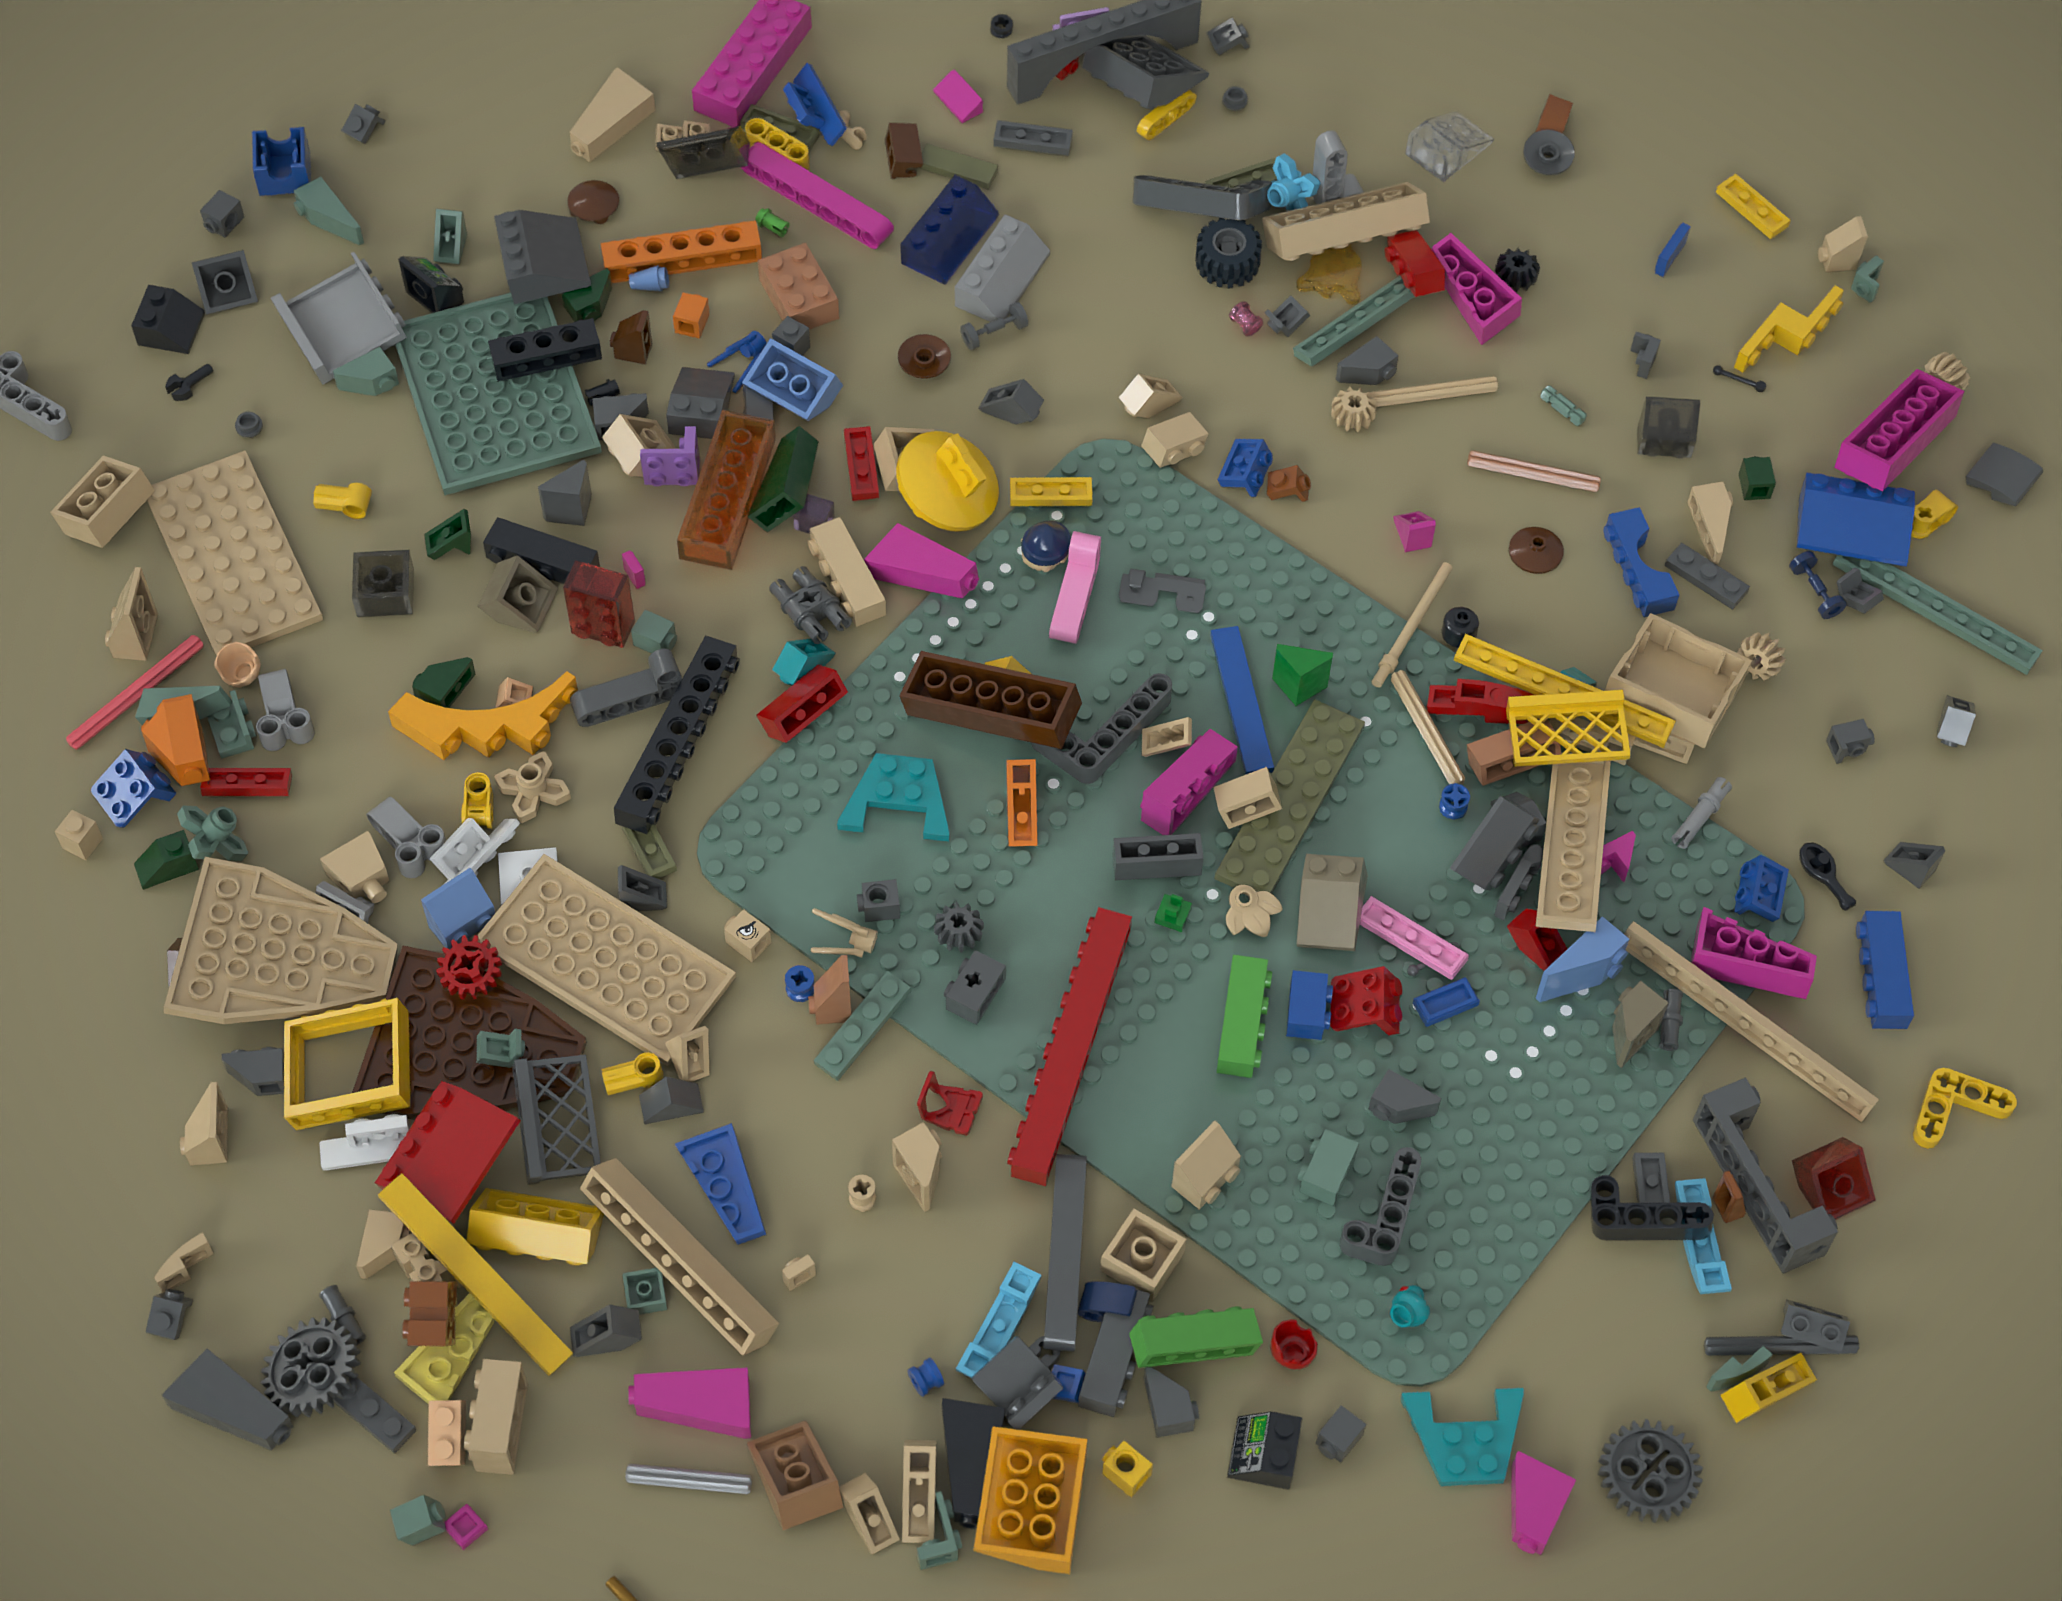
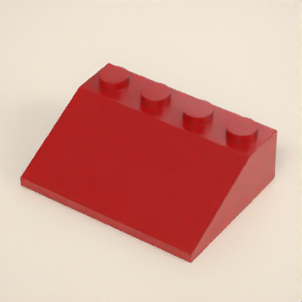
M441 1081L374 1183L383 1190L402 1173L448 1222L455 1224L521 1120L460 1087Z

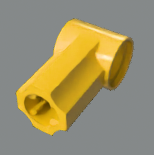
M351 483L348 487L318 484L314 490L313 504L318 509L342 511L350 518L362 519L366 516L372 490L362 483Z
M650 1052L638 1055L633 1061L601 1069L608 1096L639 1087L649 1089L664 1078V1072L658 1057ZM648 1067L655 1068L650 1074L642 1073Z

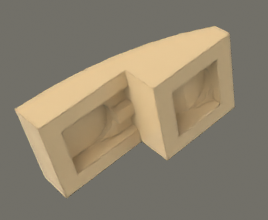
M203 1232L182 1245L159 1269L154 1278L162 1293L166 1292V1289H174L190 1280L191 1278L186 1269L214 1254Z

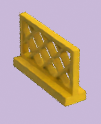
M1623 690L1508 697L1506 714L1510 726L1514 766L1630 759L1631 754L1623 706ZM1604 715H1618V723L1613 729L1601 721ZM1577 716H1585L1591 721L1584 731L1572 722ZM1548 718H1556L1563 724L1554 732L1543 723ZM1516 720H1528L1534 726L1525 734L1517 728ZM1595 725L1608 733L1601 742H1598L1588 734ZM1566 727L1579 735L1572 744L1559 736ZM1538 729L1550 736L1543 746L1531 738ZM1613 737L1622 744L1623 751H1611L1604 745ZM1582 739H1585L1595 748L1591 753H1582L1575 747ZM1554 740L1566 748L1562 755H1554L1547 750ZM1526 742L1537 750L1532 757H1520L1519 749Z

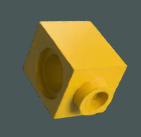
M1125 1441L1117 1448L1112 1446L1102 1459L1104 1462L1102 1474L1131 1498L1152 1475L1153 1464ZM1126 1462L1131 1464L1133 1469L1129 1472H1123L1118 1469L1117 1465Z

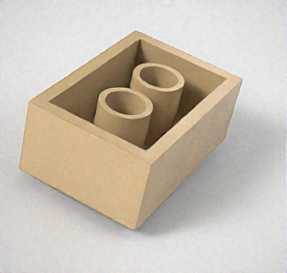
M103 455L50 513L65 535L103 548L155 490L141 468Z
M483 1359L482 1370L477 1369L475 1375V1389H478L477 1400H472L470 1404L469 1416L470 1419H473L472 1429L466 1431L464 1448L468 1450V1459L472 1460L476 1472L514 1475L528 1382L521 1362Z

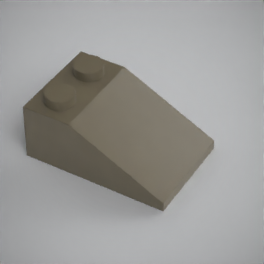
M1306 854L1301 882L1297 947L1355 951L1368 878L1364 858Z

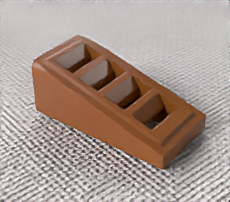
M1726 1171L1723 1173L1712 1199L1723 1221L1728 1223L1743 1218L1746 1211L1743 1195L1730 1171Z

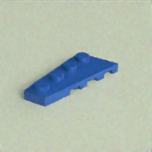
M732 1123L675 1143V1146L736 1243L739 1245L767 1235Z

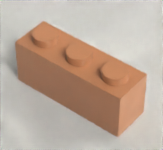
M1547 719L1543 724L1556 732ZM1528 722L1517 726V728L1527 734L1534 725ZM1510 729L1467 744L1469 765L1482 786L1540 766H1514ZM1538 729L1531 738L1543 746L1550 736ZM1554 740L1547 750L1554 755H1561L1560 744ZM1527 742L1519 749L1520 757H1532L1537 752Z

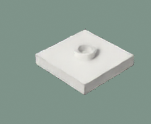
M556 847L498 853L501 906L543 854L558 862Z

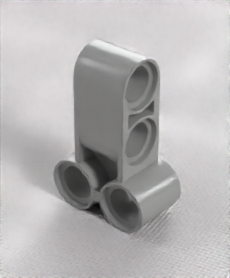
M282 669L258 675L267 714L262 716L256 723V729L263 748L269 751H277L285 745L288 739H291L296 744H305L311 741L314 737V727L307 710L296 708L287 670Z
M388 797L366 814L372 826L395 849L399 870L406 878L420 876L425 870V860H430L431 856L446 842L444 832L440 826L429 824L422 827L392 797Z

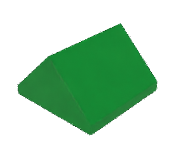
M1277 644L1272 679L1292 703L1298 706L1328 688L1333 653Z

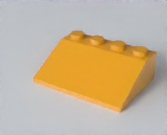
M992 1427L974 1551L1037 1570L1070 1574L1087 1457V1439Z

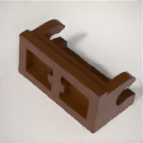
M889 122L885 136V145L891 179H896V177L917 176L916 170L906 169L911 167L921 168L923 165L917 124Z

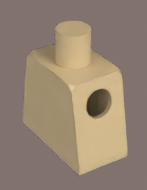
M369 831L320 858L325 874L342 891L348 893L349 896L356 899L367 895L372 903H378L386 897L387 892L382 886L389 881V877Z

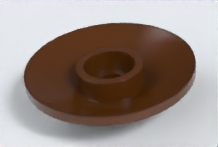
M919 334L908 338L902 343L898 351L900 367L904 372L916 378L927 379L936 377L948 368L951 361V352L948 345L939 337L930 334Z
M1527 527L1521 529L1514 534L1509 544V555L1514 564L1529 573L1542 574L1550 572L1561 563L1564 549L1562 542L1553 532L1545 528Z

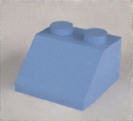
M468 868L421 899L429 928L444 947L448 949L453 947L451 940L454 939L459 944L462 942L463 935H466L469 940L471 936L481 931L495 914L494 905L471 868Z

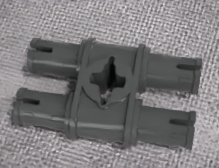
M801 566L800 568L804 574L798 568L793 573V579L802 587L800 590L793 593L783 579H777L781 587L774 581L770 585L769 590L781 603L782 612L788 614L794 621L795 627L799 630H804L814 644H820L817 636L824 642L828 637V631L823 628L819 621L828 617L838 631H844L840 624L842 623L847 629L851 625L852 619L840 607L839 598L832 595L827 589L826 583L822 580H817L806 566Z

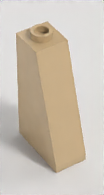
M617 67L571 129L570 139L573 152L577 156H582L591 162L655 111L654 94Z

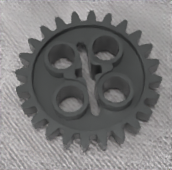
M312 1317L309 1326L301 1320L299 1321L298 1330L295 1331L289 1326V1336L286 1338L281 1335L278 1336L279 1346L270 1345L269 1347L274 1352L273 1356H267L263 1359L269 1364V1367L261 1369V1373L267 1377L261 1381V1384L267 1388L264 1394L285 1414L291 1412L295 1417H299L301 1413L310 1417L313 1409L322 1414L323 1405L325 1404L333 1408V1399L335 1397L342 1400L345 1398L341 1392L343 1388L352 1389L353 1386L348 1382L349 1378L358 1377V1374L352 1368L361 1365V1362L355 1357L361 1352L355 1346L357 1340L351 1335L350 1331L341 1326L336 1320L330 1322L326 1317H323L319 1323Z
M1645 1419L1642 1428L1635 1421H1632L1630 1431L1622 1425L1618 1431L1619 1436L1612 1433L1609 1438L1610 1443L1604 1444L1602 1451L1605 1454L1600 1456L1598 1462L1605 1466L1600 1467L1598 1475L1607 1478L1602 1481L1601 1488H1611L1607 1499L1617 1497L1619 1501L1616 1509L1624 1505L1627 1506L1628 1517L1636 1511L1639 1512V1521H1643L1646 1514H1650L1653 1523H1656L1659 1514L1662 1515L1665 1521H1669L1671 1511L1679 1517L1683 1511L1682 1506L1689 1509L1692 1504L1690 1498L1696 1499L1699 1493L1695 1487H1700L1703 1479L1697 1476L1701 1474L1703 1467L1694 1464L1698 1461L1700 1455L1690 1454L1694 1445L1693 1442L1683 1444L1682 1440L1685 1434L1680 1433L1675 1437L1673 1435V1425L1665 1431L1662 1430V1423L1659 1420L1655 1428L1650 1426L1648 1419ZM1641 1445L1651 1446L1655 1453L1647 1454L1642 1450ZM1667 1451L1669 1455L1659 1463L1656 1471L1651 1472L1637 1490H1633L1632 1486L1642 1478L1645 1470H1649L1659 1456ZM1628 1466L1632 1468L1635 1475L1629 1476L1624 1474L1621 1467ZM1666 1466H1674L1678 1469L1680 1475H1671L1666 1470ZM1651 1487L1656 1489L1660 1497H1651L1645 1488Z

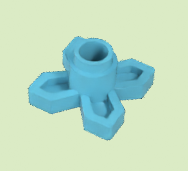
M1285 153L1277 156L1273 170L1278 181H1272V185L1267 191L1269 202L1275 207L1286 206L1287 211L1307 207L1308 204L1305 197L1317 194L1321 182L1311 173L1298 177L1295 161Z

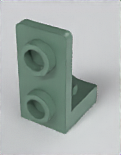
M942 1491L935 1492V1503L945 1541L932 1539L924 1542L922 1547L917 1548L920 1570L957 1561L958 1549L962 1548L958 1529L952 1530L949 1520L954 1518L950 1499L944 1500Z

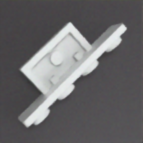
M467 818L431 856L430 860L448 879L445 883L468 868H471L477 876V869L483 863H487L497 854L496 849L515 835V829L520 822L517 819H504L488 836L473 818Z
M391 1114L383 1119H358L353 1123L345 1124L347 1137L324 1140L319 1143L322 1170L388 1162L410 1129L407 1116Z

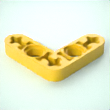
M1938 1068L1934 1071L1928 1082L1913 1131L1914 1140L1923 1148L1929 1149L1938 1145L1944 1134L1953 1103L1995 1118L2004 1119L2009 1117L2014 1111L2017 1099L2011 1091L1949 1068ZM1941 1078L1947 1080V1081H1946V1084H1947L1946 1088L1940 1086V1085H1941V1081H1940ZM1957 1083L1961 1084L1958 1093L1954 1092L1957 1088ZM1968 1087L1977 1089L1980 1093V1098H1969L1965 1093V1089ZM1987 1094H1990L1988 1103H1985L1984 1100ZM1999 1099L2004 1100V1108L1999 1107ZM1938 1102L1942 1105L1944 1112L1942 1114L1931 1112L1928 1103ZM1929 1122L1934 1123L1931 1130V1138L1925 1136V1129Z

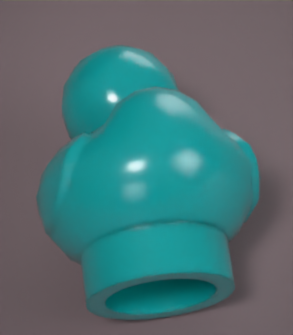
M1416 1285L1401 1287L1400 1292L1392 1300L1390 1316L1393 1322L1399 1327H1416L1424 1324L1429 1318L1430 1307L1426 1304L1422 1288Z

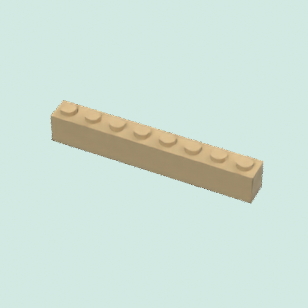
M614 1158L591 1167L580 1190L738 1352L744 1356L767 1345L779 1323L620 1161Z

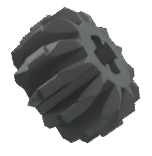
M957 901L953 909L945 905L943 913H937L936 924L934 925V933L938 935L939 944H947L949 952L954 947H958L961 953L964 951V946L971 949L975 947V941L982 939L981 931L984 929V922L980 919L978 910L971 911L969 903L961 908Z

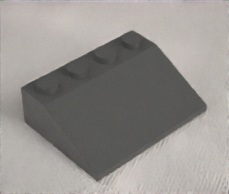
M1146 35L1127 36L1100 44L1085 52L1082 68L1090 72L1092 77L1102 79L1107 82L1109 87L1122 91L1125 97L1137 100L1142 107L1148 109L1167 105L1209 76L1208 71Z
M525 210L504 212L494 216L506 279L514 304L592 286L576 218Z

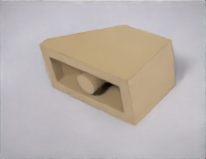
M1856 216L1825 236L1822 247H1819L1818 257L1819 261L1823 262L1826 272L1857 269L1868 238L1861 216Z
M1138 374L1119 398L1125 404L1124 409L1131 416L1150 418L1180 402L1183 397L1168 380Z
M369 1210L356 1265L361 1279H368L396 1260L391 1245L412 1233L393 1212Z
M866 1473L839 1486L841 1499L847 1513L871 1555L900 1540L878 1487Z

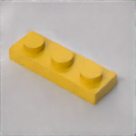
M1736 173L1717 186L1716 193L1769 239H1772L1789 227L1791 220Z
M1092 477L1010 478V506H1092Z

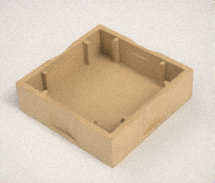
M1650 613L1637 633L1631 649L1624 653L1610 675L1605 691L1623 690L1625 700L1675 720L1672 734L1705 748L1743 685L1753 660L1717 643L1699 638L1688 630Z

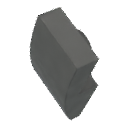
M743 385L745 427L754 430H772L773 401Z

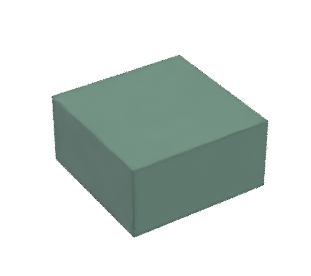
M657 1268L622 1273L627 1308L639 1310V1315L667 1310L663 1277Z

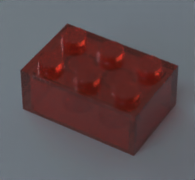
M575 560L563 586L571 633L582 639L589 638L600 641L607 646L624 648L635 623L629 576Z

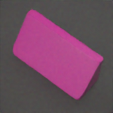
M955 69L949 72L933 89V92L961 123L983 113V100Z

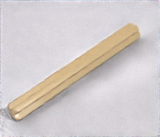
M1496 376L1373 391L1370 393L1371 399L1376 400V407L1495 392L1498 389V381Z
M1403 670L1394 672L1391 682L1448 783L1463 785L1465 777L1406 672Z

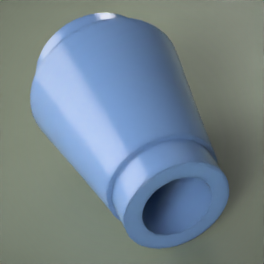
M657 265L634 274H629L631 290L663 291L664 288H669L667 268H660Z

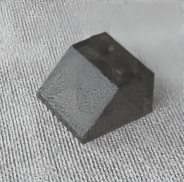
M1646 396L1637 427L1638 455L1691 458L1697 439L1700 400Z

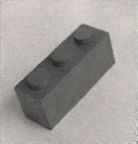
M1201 833L1114 838L1112 857L1115 881L1202 875L1204 858Z

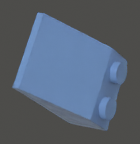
M1602 916L1597 921L1596 932L1586 931L1544 971L1535 999L1543 1002L1601 985L1608 977L1611 979L1615 978L1622 970L1623 965L1621 962L1628 954L1626 948L1629 938Z

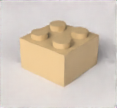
M1133 1209L1101 1256L1100 1271L1122 1284L1134 1286L1137 1290L1150 1293L1149 1300L1153 1302L1185 1254L1186 1238L1138 1210Z

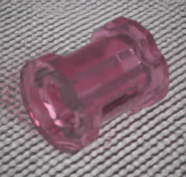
M1245 301L1238 303L1229 313V318L1241 326L1245 336H1252L1263 325V319L1260 316H1256L1250 310V305Z

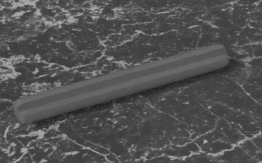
M1847 1335L1843 1350L1836 1351L1788 1336L1707 1337L1704 1341V1350L1708 1356L1754 1355L1762 1346L1771 1352L1772 1355L1799 1353L1855 1354L1859 1350V1340L1856 1335Z

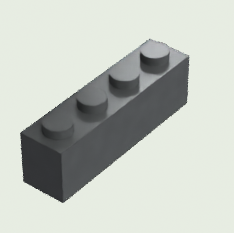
M1137 1290L1131 1316L1105 1313L1081 1388L1078 1407L1115 1417L1118 1407L1123 1409L1128 1390L1123 1389L1126 1379L1132 1380L1137 1362L1132 1361L1134 1350L1129 1333L1139 1319L1145 1316H1152L1154 1306L1149 1305L1150 1293Z

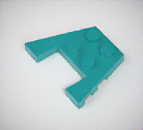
M876 753L838 819V830L863 832L867 807L926 813L923 839L949 842L950 833L933 759Z
M1524 1388L1495 1389L1494 1398L1497 1420L1447 1423L1433 1422L1430 1392L1402 1393V1405L1406 1408L1411 1418V1424L1415 1433L1419 1435L1424 1446V1452L1440 1486L1504 1483Z

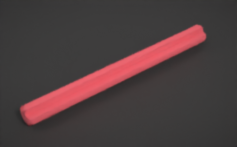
M191 635L66 737L67 743L75 750L82 747L141 699L143 689L154 688L199 652L204 646L202 641L197 636Z

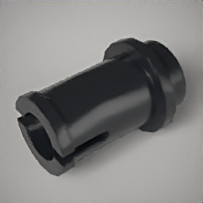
M606 379V383L584 390L590 406H593L594 398L620 395L615 379L611 381Z

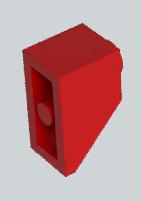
M1526 908L1507 925V928L1518 948L1545 971L1567 950V947L1557 929L1536 927L1537 910Z

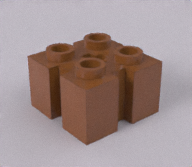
M410 1281L409 1288L404 1290V1306L410 1307V1318L403 1321L402 1328L403 1339H407V1346L455 1345L457 1282Z

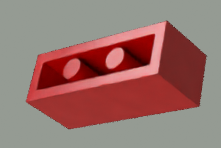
M1417 230L1387 236L1388 247H1385L1386 260L1388 263L1391 262L1395 273L1401 276L1405 287L1409 288L1415 297L1445 291V267Z
M817 665L756 714L768 737L787 743L846 695L848 691L836 670Z

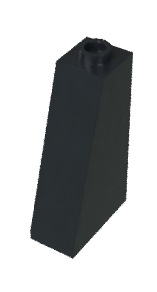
M943 1398L942 1420L954 1522L959 1523L964 1528L977 1529L992 1427H1004L1005 1408Z

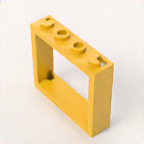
M385 998L380 1002L356 1004L351 1008L327 1010L322 1014L304 1015L298 1019L284 1021V1118L295 1130L410 1107L409 1011L398 998L390 1000ZM392 1022L393 1085L305 1103V1040Z

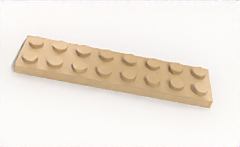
M1611 760L1552 764L1536 927L1596 932Z

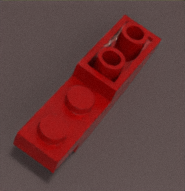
M1457 679L1456 686L1430 685L1427 711L1429 714L1484 716L1485 723L1509 724L1506 714L1508 697L1531 696L1534 694L1488 681ZM1516 720V724L1529 722L1528 720Z

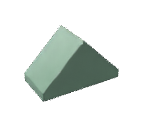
M436 209L433 261L460 264L467 239L463 211Z

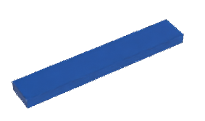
M1234 626L1211 630L1210 636L1245 775L1265 767L1268 768L1270 773H1273L1274 764L1239 627Z

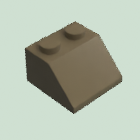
M514 556L498 562L477 607L498 623L535 633L538 632L558 587L519 556Z
M1642 981L1634 988L1629 986L1623 991L1618 999L1621 1003L1614 1011L1616 1018L1612 1026L1617 1065L1621 1068L1659 1030L1669 1004Z

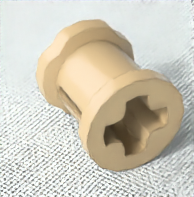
M856 1175L850 1180L848 1185L850 1205L853 1209L861 1212L872 1209L876 1201L875 1182L868 1175Z

